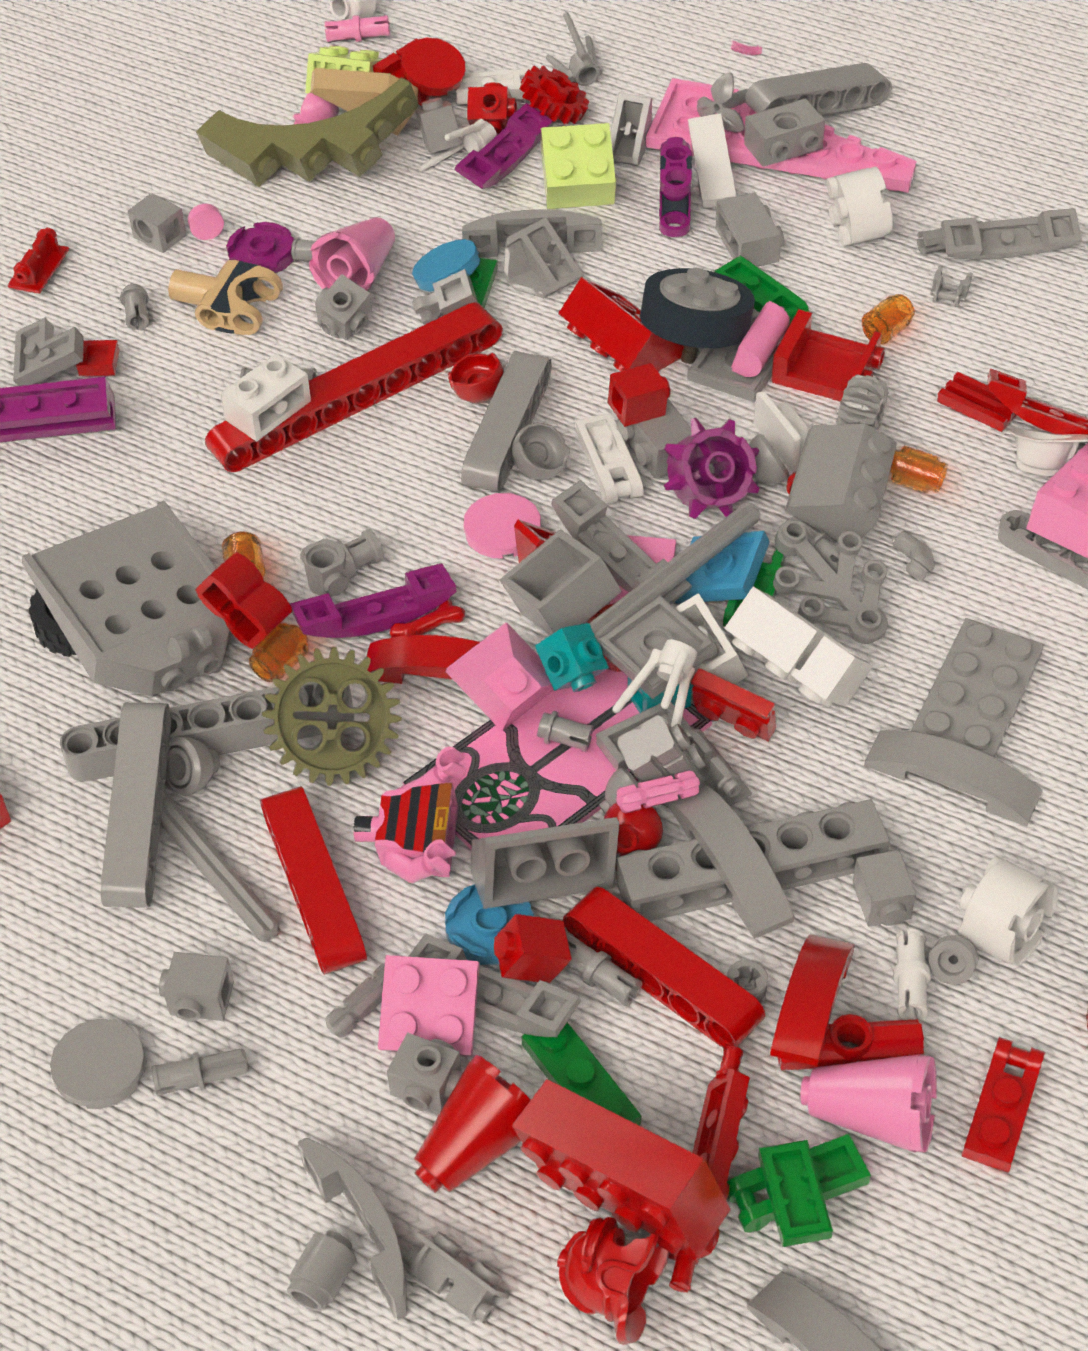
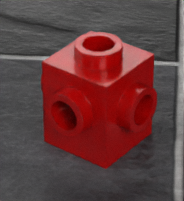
M496 82L486 83L484 87H468L467 120L469 124L472 125L479 119H483L490 123L496 130V133L499 134L506 128L509 118L517 111L516 98H512L507 86Z

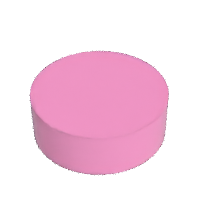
M197 205L188 215V225L191 233L198 239H213L223 230L224 221L222 215L214 205Z

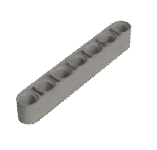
M307 682L300 688L299 699L303 704L313 706L321 701L323 689L318 683ZM348 685L343 690L342 699L346 706L353 707L351 689ZM274 687L171 707L170 740L174 737L182 736L195 738L205 744L208 749H214L218 755L271 745L278 737L276 734H264L263 729L274 724V721L262 716V711L274 709V703L268 701L264 696L267 693L278 694L280 689ZM332 704L329 705L327 712L295 711L293 717L295 719H324L328 727L331 728L335 727L336 720H354V713H340L336 710L335 705ZM120 718L79 725L64 732L60 738V747L68 772L72 778L78 781H92L114 775ZM306 725L299 730L297 740L321 735V731L316 726Z

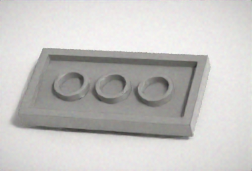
M965 618L911 731L946 738L977 749L995 758L1042 655L1044 644Z

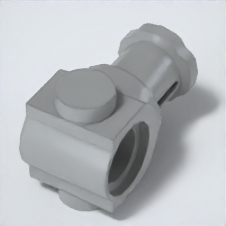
M367 529L361 532L360 537L346 544L330 539H321L309 544L302 549L300 559L305 566L310 590L317 595L329 593L330 597L341 594L348 588L349 579L356 576V569L372 561L380 562L384 560V551L375 533L371 529Z

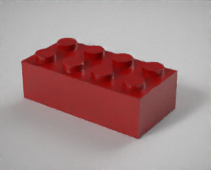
M548 1079L544 1081L512 1125L523 1143L520 1147L521 1151L535 1162L539 1168L536 1174L545 1184L558 1191L562 1187L573 1191L575 1197L591 1210L598 1211L600 1207L608 1210L617 1222L632 1232H637L641 1228L650 1234H658L657 1243L673 1254H677L679 1250H682L698 1259L731 1210L704 1158Z

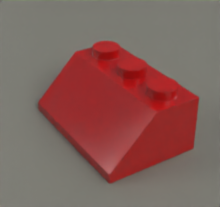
M581 277L558 313L569 322L567 329L583 339L587 336L592 341L590 347L604 357L608 358L610 355L616 361L613 366L619 371L652 363L656 370L660 371L681 359L683 345L667 341L648 330L641 322V309L622 294Z

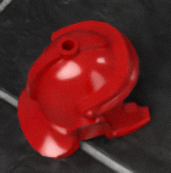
M607 1217L604 1220L603 1218H596L591 1220L587 1232H577L567 1243L565 1249L561 1251L557 1261L561 1288L570 1303L587 1315L599 1313L604 1315L608 1322L614 1321L617 1341L621 1345L636 1343L640 1339L646 1323V1312L642 1307V1303L649 1285H655L663 1274L668 1261L669 1251L660 1245L656 1247L659 1235L651 1233L647 1238H635L626 1245L625 1233L623 1229L618 1228L615 1218Z

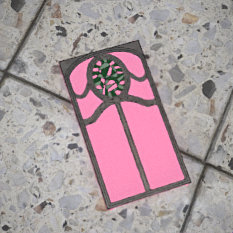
M606 660L609 668L595 677L597 683L593 686L575 693L572 688L553 690L503 731L489 720L453 746V748L465 756L463 760L458 762L466 769L465 777L460 780L451 778L449 783L453 784L458 802L455 835L471 849L473 839L582 823L601 809L599 804L605 800L606 785L616 770L597 746L596 734L639 714L631 699L619 713L613 712V706L627 689L628 676L610 660ZM692 703L690 707L684 709L683 718L690 727L700 729L703 732L712 725V720L700 714L697 707ZM553 711H557L559 717L586 725H593V733L590 734L592 738L587 751L583 752L580 749L551 741L550 744H545L543 738L537 737L538 727L544 712L552 714ZM436 759L406 779L403 785L423 776L436 765ZM628 768V771L633 775L636 781H639L637 777Z

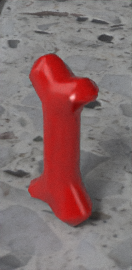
M449 598L440 604L435 611L413 622L393 624L390 628V636L423 635L448 622H463L465 610L462 607L453 606Z

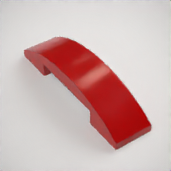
M990 368L987 375L988 388L1014 414L1028 423L1054 434L1088 435V418L1027 397L1025 380Z
M407 635L378 640L369 645L367 657L371 660L367 671L371 673L378 668H382L384 673L378 681L397 684L403 683L405 674L452 679L445 672L446 669L480 642L439 635Z
M812 934L808 935L800 950L787 987L770 1056L818 1067L828 1034L830 1017L842 980L846 978L855 944Z

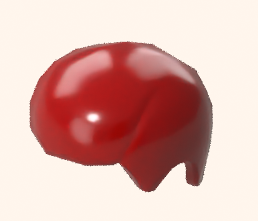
M480 353L467 355L454 364L452 371L448 373V379L452 390L460 399L473 404L487 402L492 399L504 373V368L495 353H490L489 355Z

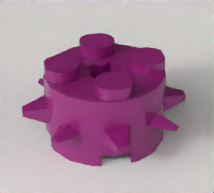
M697 418L691 419V435L677 444L667 443L664 447L668 454L666 461L669 481L664 484L665 490H673L682 504L689 507V517L696 519L705 509L718 507L724 516L727 517L733 512L734 503L745 497L747 493L758 494L760 488L752 480V476L756 474L757 470L755 457L758 455L759 449L751 448L746 439L735 435V421L732 419H728L720 428L706 430ZM710 464L714 467V473H710Z

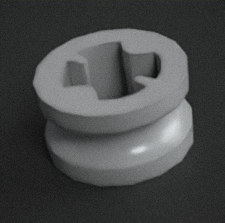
M742 960L731 965L727 971V977L738 985L739 979L748 978V983L754 980V989L745 990L761 1003L766 997L768 975L763 966L751 960Z

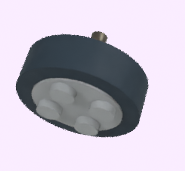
M700 268L667 269L651 275L646 280L640 319L643 325L653 334L667 341L683 345L681 361L693 364L696 360L698 348H724L742 342L750 329L755 298L753 293L744 284L723 274Z

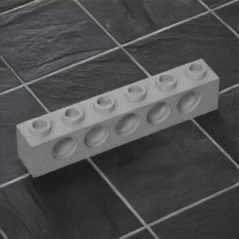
M872 799L860 802H845L838 807L817 812L806 811L795 817L773 822L762 821L754 826L747 827L769 862L783 890L854 874L856 858L888 852L890 839ZM697 839L690 841L679 840L669 846L647 851L636 850L625 856L617 857V885L623 902L649 921L732 902L733 894ZM661 877H670L671 879H662Z

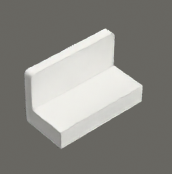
M765 391L756 393L754 425L766 437L790 471L793 472L797 470L809 428L788 402L776 406Z

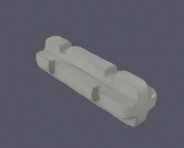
M382 963L372 973L375 976L373 979L371 977L366 978L342 1001L344 1004L342 1008L337 1006L326 1016V1026L334 1035L339 1038L345 1037L356 1027L353 1022H361L382 1002L385 963Z

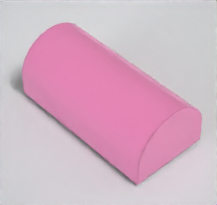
M771 301L766 302L739 345L731 367L733 372L745 377H754L761 372L790 323L789 316L782 307Z

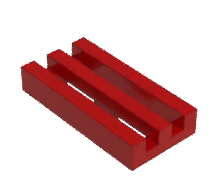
M958 371L955 373L953 381L949 380L946 383L945 389L942 388L938 392L937 402L1000 432H1003L1017 416L995 397L988 388V385Z

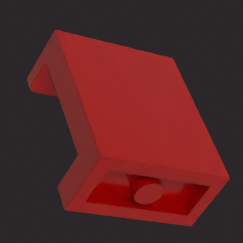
M798 309L774 354L772 383L841 401L848 381L858 374L874 377V368H881L885 356V348L880 347L882 333L874 331L867 345L811 329L812 313Z

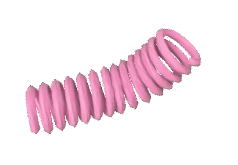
M734 40L732 41L731 50L746 55L751 54V56L761 55L762 53L761 46L759 49V46L751 47Z

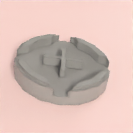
M96 1019L81 1023L64 1034L53 1050L50 1068L55 1087L66 1101L74 1105L75 1103L86 1105L87 1109H102L116 1105L133 1094L139 1085L138 1080L141 1078L143 1071L145 1073L147 1061L141 1039L131 1027L117 1020Z

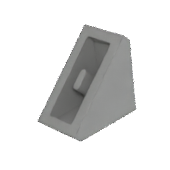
M619 92L610 132L614 162L639 166L647 149L646 135L652 124V98Z

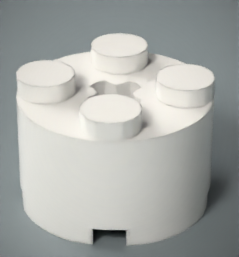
M878 167L865 168L826 179L829 196L834 200V205L829 206L830 220L833 226H838L839 239L843 247L880 238L892 232L890 201L885 202L882 190H886V186Z
M995 856L989 862L984 877L978 886L969 885L962 895L959 908L965 911V915L959 927L958 936L966 938L975 947L1011 965L1013 963L1016 965L1023 964L1035 951L1045 934L1044 931L1039 929L1043 916L1045 915L1051 919L1053 917L1058 900V888L1047 880Z

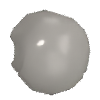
M535 422L523 427L516 435L512 445V455L516 467L527 477L537 480L550 479L567 466L566 462L570 454V448L565 444L562 434L552 425Z

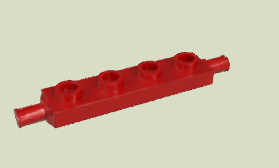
M736 1046L724 1047L720 1070L716 1072V1076L708 1084L692 1153L705 1159L725 1199H727L730 1189L727 1180L731 1162L736 1157L739 1149L737 1135L740 1121L748 1108L746 1094L750 1077L739 1072L744 1052ZM719 1228L698 1259L682 1250H679L677 1254L669 1252L668 1258L675 1261L672 1278L669 1283L673 1290L678 1292H688L691 1290L695 1265L698 1264L699 1259L711 1254L716 1247L720 1235Z

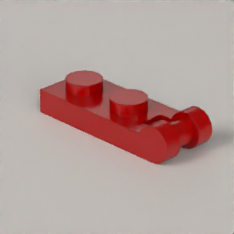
M999 1037L961 1157L1009 1173L1045 1051L1031 1047L1030 1051L1012 1046L1013 1041ZM1006 1064L1024 1069L1023 1077L1004 1072Z

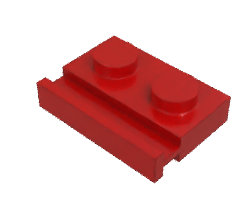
M701 668L697 670L691 680V684L694 685L692 688L694 706L697 707L700 714L713 721H718L720 718L734 725V728L745 737L751 739L759 737L766 741L770 740L776 729V716L773 710L775 703Z

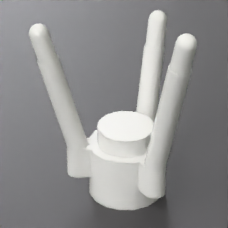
M479 119L472 125L446 134L444 136L446 141L465 135L462 139L463 144L442 151L420 165L418 170L423 172L464 147L469 153L472 150L479 152L497 136L496 130L487 121Z
M672 639L665 642L662 650L653 649L648 662L613 706V712L619 713L655 667H658L657 675L668 682L661 702L663 709L669 707L677 684H680L671 727L676 724L681 726L689 684L695 672V668L692 666L698 655L697 651L683 642Z

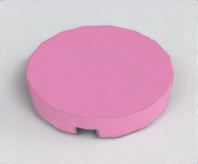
M495 493L480 498L469 507L464 515V533L469 546L481 555L491 558H503V554L513 553V557L518 556L514 524L517 519L541 527V515L536 506L525 497L512 493Z

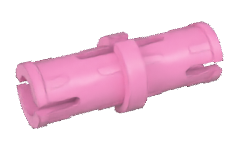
M356 15L349 20L325 21L327 42L355 39L356 42H359L367 37L390 36L388 15L360 18L359 15Z

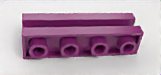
M106 376L0 388V442L116 430L115 396Z

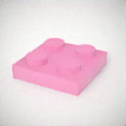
M386 955L378 1050L398 1051L408 1032L430 1041L432 1039L442 1040L459 1051L460 1056L473 1057L480 963L468 960Z

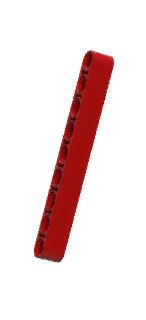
M476 302L469 303L309 380L311 401L257 442L229 422L224 421L214 426L207 433L205 445L225 470L229 472L243 470L454 366L455 363L467 355L478 354L489 349L500 339L503 331L502 325L482 305Z

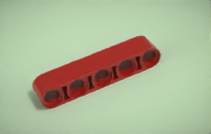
M300 786L260 799L269 833L323 975L367 961V954L360 931L303 787Z
M596 886L592 888L563 917L565 928L575 938L597 953L604 951L609 954L612 963L634 978L642 981L641 989L722 1048H726V1046L739 1047L766 1017L763 1006L751 993L602 887Z

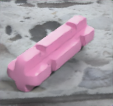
M688 770L676 773L674 779L672 775L640 782L638 783V788H636L635 784L623 786L617 790L616 803L622 812L630 813L640 810L641 805L644 808L677 801L679 795L681 799L693 797L699 793L700 781L693 771Z

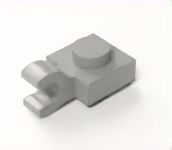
M465 269L433 283L435 292L417 297L412 301L415 313H420L424 325L438 319L440 312L446 315L469 303H478L471 279Z

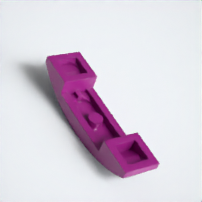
M525 103L509 118L503 131L479 152L472 150L455 166L454 171L481 189L495 185L526 158L541 140V128L551 127L553 121L547 116L540 115L538 110L531 108L529 104Z
M443 563L405 572V585L337 604L333 603L329 593L293 602L290 605L293 610L292 614L303 634L325 638H345L369 635L388 630L395 623L410 622L435 609L457 591L456 585Z

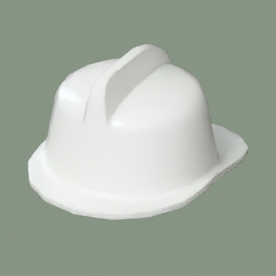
M1021 428L1008 430V433L1017 437L1018 469L1041 476H1054L1075 455L1080 442H1088V435L1052 434Z

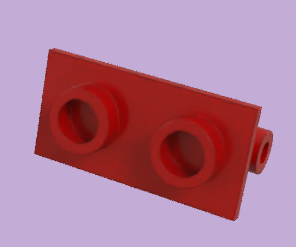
M52 228L38 231L36 239L32 244V250L29 249L22 260L14 266V276L8 283V288L41 293L69 251V247L58 245L57 234Z

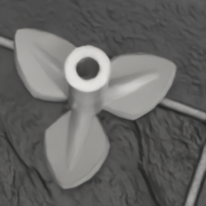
M727 73L719 77L711 87V95L714 101L707 97H701L698 99L696 107L700 117L714 115L715 113L721 114L725 130L741 132L745 130V125L739 113L732 108L746 103L745 95L748 90L743 89L733 93L734 75L733 73Z

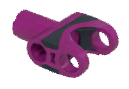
M671 137L663 142L660 148L659 230L663 235L669 237H681L690 231L692 152L690 144L683 138ZM675 223L680 224L681 226L673 227L669 226V224Z

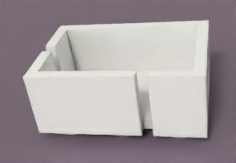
M752 587L724 628L735 636L731 642L733 645L746 654L754 655L762 661L767 658L768 661L765 664L767 669L780 678L788 679L794 684L798 681L801 682L802 685L798 689L801 693L814 702L822 703L828 708L832 703L846 707L873 668V665L785 604L755 587Z

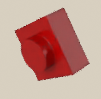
M84 340L83 361L76 365L78 375L115 376L120 352L117 340Z

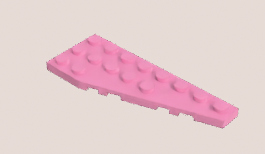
M672 78L646 135V147L660 150L661 144L668 138L680 137L690 144L692 156L694 157L688 119L700 117L696 107L698 99L707 97L714 101L711 95L712 85ZM734 88L733 93L738 92L740 90ZM746 103L732 108L739 113L744 125L746 116L756 114ZM825 125L823 149L762 167L744 145L745 130L731 132L724 129L730 163L786 171L791 174L821 177L825 180L865 168L878 167L884 179L886 189L907 193L915 174V160L883 147L871 149L861 145V139L853 135H849L847 139L834 134V128Z

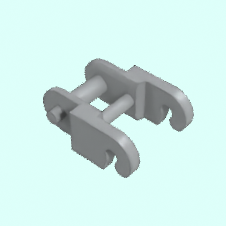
M938 266L930 295L934 296L933 302L936 303L938 298L955 301V307H958L960 301L964 302L966 300L973 273L968 272L965 280H961L958 286L943 283V267ZM941 288L955 290L957 294L941 291Z

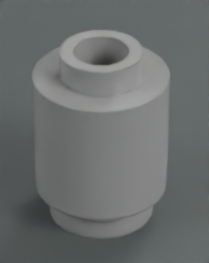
M330 1230L326 1231L325 1234H313L289 1275L291 1284L287 1289L288 1295L300 1305L317 1312L322 1311L326 1303H332L356 1261V1256L351 1251L352 1243L343 1235Z

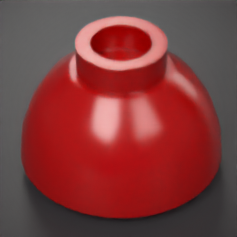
M614 803L607 810L604 819L617 817L619 822L616 855L621 857L632 851H647L657 848L662 839L663 826L660 816L653 807L644 808L641 805V809L638 811L624 813L617 806V803Z

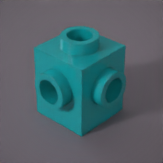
M590 623L560 628L535 645L554 691L572 688L575 693L585 690L596 684L595 677L609 668Z

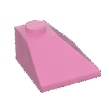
M507 622L455 661L445 671L501 731L554 690L546 675L540 657Z

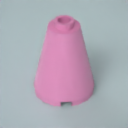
M374 217L319 237L311 246L312 259L309 261L310 271L317 284L322 289L330 288L339 276L343 274L368 291L395 242V233L392 226L386 220Z
M918 1054L815 1067L810 1077H803L800 1093L801 1104L808 1106L810 1116L914 1153H926L931 1142L935 1115L930 1114L932 1098L936 1099L937 1094L935 1059L931 1056Z

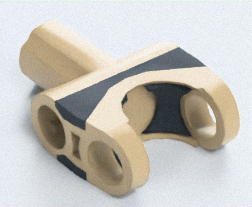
M238 260L226 261L216 277L175 269L170 277L168 287L170 299L198 305L195 309V316L201 325L211 330L240 335L256 333L263 323L261 313L250 303L275 300L283 290L282 281L275 272L265 267ZM261 280L268 281L274 289L266 287ZM240 315L249 317L253 324L245 322Z

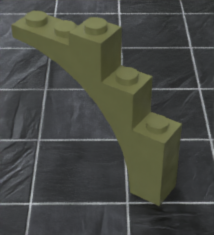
M400 78L382 94L355 109L335 117L312 123L283 126L257 124L237 119L218 110L196 133L207 155L258 187L281 166L310 182L331 161L361 177L383 156L379 144L409 117L419 105L411 83Z

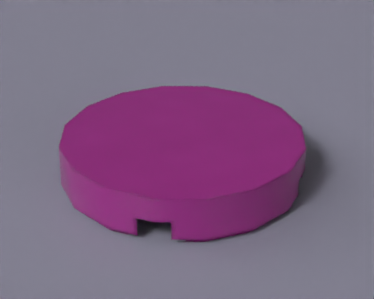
M272 222L253 223L254 228L246 230L245 226L241 227L229 237L226 245L229 260L252 263L268 268L275 273L286 269L294 261L291 254L294 238L286 227Z

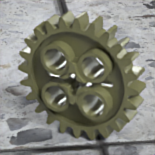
M337 647L331 648L329 658H323L319 648H315L313 654L314 661L308 662L303 655L299 654L297 656L300 668L295 670L285 664L283 668L288 678L284 681L273 677L272 682L280 690L278 694H265L264 697L274 703V709L262 711V716L273 719L274 724L267 726L263 731L264 734H276L278 737L269 746L271 751L281 748L285 750L279 760L281 765L291 760L296 762L293 775L298 776L306 768L309 770L310 783H314L319 773L325 776L327 786L332 785L335 774H340L344 783L349 784L350 771L355 770L359 776L365 778L364 764L368 762L376 768L380 767V763L375 756L378 751L384 754H391L392 751L384 744L386 738L398 739L399 737L396 732L389 729L390 723L402 720V717L390 713V708L398 705L400 699L387 698L386 693L394 687L393 682L383 684L378 682L384 673L382 668H378L371 673L367 671L371 660L369 657L366 656L359 664L354 663V650L350 649L344 659H339ZM307 682L318 683L323 689L321 701L313 706L305 705L299 699L300 688ZM350 684H360L363 686L366 694L364 702L358 707L346 706L342 699L343 690ZM332 704L335 705L336 710L340 713H367L370 715L368 721L336 720L335 727L331 728L328 727L324 719H295L293 717L295 711L324 713L328 711L329 705ZM306 725L316 726L321 731V740L313 748L302 747L297 741L299 730ZM348 727H359L364 734L361 746L352 750L344 748L340 741L342 732Z

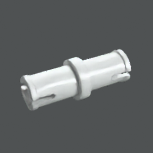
M907 928L908 942H906L904 930L899 931L896 935L898 964L894 966L893 979L898 985L899 1005L897 1013L904 1020L916 1019V1008H918L919 1018L922 1020L928 1015L926 985L931 979V971L925 961L926 936L921 930Z

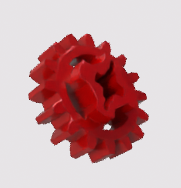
M533 66L531 70H527L520 82L519 90L524 92L523 99L530 100L531 108H538L540 115L547 116L554 122L560 119L564 125L568 124L569 121L577 124L578 120H582L589 108V100L584 98L586 92L579 90V84L571 82L568 75L554 68L551 72L545 66H541L540 69Z

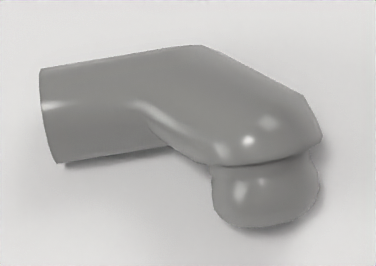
M902 531L899 533L893 546L912 559L906 566V572L918 581L924 580L927 573H932L935 567L931 549L908 532Z

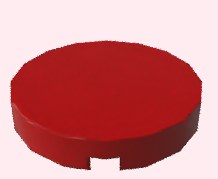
M425 37L414 40L406 46L400 61L403 78L406 77L413 86L417 87L418 92L430 96L447 95L448 91L454 88L457 90L466 72L465 60L460 51L451 43L439 38Z

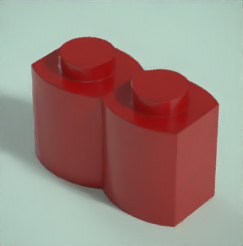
M238 552L230 556L195 589L202 603L216 616L224 619L230 632L242 644L251 649L257 646L293 612L285 596L274 586L265 582L255 564Z

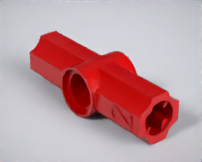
M847 1014L840 1016L834 1020L833 1024L828 1026V1034L818 1067L918 1054L924 1055L922 1025L918 1019L867 1022L858 1015ZM851 1042L856 1044L858 1047H846L841 1043ZM778 1058V1066H780L781 1071L813 1069L816 1067Z

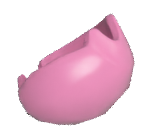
M309 92L302 104L301 113L293 115L295 119L294 125L312 123L338 116L339 107Z

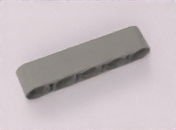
M861 63L759 80L750 86L745 95V101L751 109L759 113L806 98L820 115L879 105L889 96L892 84L869 63Z
M519 351L512 353L465 456L461 472L462 485L498 493L503 490L515 463L512 455L514 439L523 427L532 423L548 387L552 371V359L550 357Z
M125 702L121 709L101 877V901L104 907L149 908L152 903L171 732V710L168 703Z

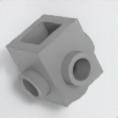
M341 274L330 288H324L316 298L315 307L318 325L331 336L338 335L346 341L353 332L358 333L365 326L368 314L372 310L371 293Z
M407 1032L387 1070L390 1095L402 1099L415 1110L426 1111L429 1109L440 1114L463 1073L461 1072L459 1051L442 1040L432 1039L430 1041Z

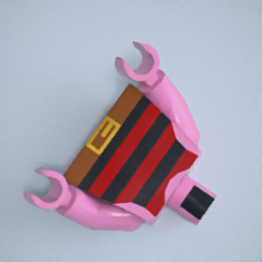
M445 747L438 754L436 765L423 776L396 790H389L382 794L379 816H356L354 819L353 833L355 842H375L381 865L409 883H416L432 875L450 877L452 856L456 854L453 847L458 802L453 784L449 782L451 778L460 780L465 777L466 769L458 763L465 758L464 754L453 747Z

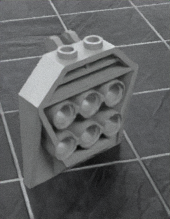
M165 501L157 503V506L35 554L31 555L28 553L22 556V565L94 683L152 697L163 691H173L184 682L200 675H209L222 666L231 632L224 619L212 613L202 603L195 591L217 568Z

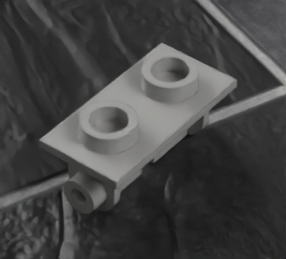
M694 727L684 729L690 743H695L707 762V766L702 768L707 779L706 786H709L718 793L729 806L752 795V792L744 784L740 776L735 773L702 730L694 729Z
M438 1231L435 1237L420 1232L416 1233L415 1236L424 1242L425 1245L422 1249L415 1247L408 1254L405 1264L410 1267L409 1273L438 1294L441 1293L449 1279H451L455 1284L445 1297V1300L465 1314L471 1321L478 1319L482 1323L487 1322L495 1310V1305L491 1303L494 1296L506 1299L510 1296L508 1292L498 1286L502 1277L478 1260L472 1266L458 1256L463 1248L445 1234Z

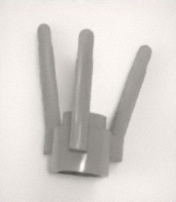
M564 12L563 16L578 52L573 54L570 59V69L550 54L546 55V60L556 69L568 75L571 82L577 81L578 84L587 86L595 82L602 74L597 63L593 42L590 36L585 37L586 52L569 12Z

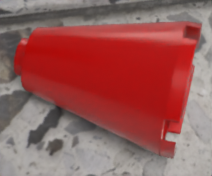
M476 1055L466 1066L414 1157V1161L420 1166L414 1174L434 1193L441 1187L450 1193L522 1142L512 1125L531 1099L515 1083L510 1085L505 1079L500 1077L501 1071L479 1055Z

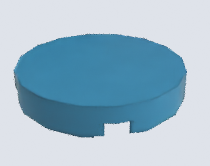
M466 239L454 240L432 249L421 257L415 264L412 275L419 289L432 292L434 291L433 283L465 269L470 276L479 265L480 254L473 241Z
M475 884L468 886L452 898L445 912L446 937L449 943L463 948L467 960L478 961L480 965H499L498 958L494 953V938L515 914L534 916L529 902L484 909Z

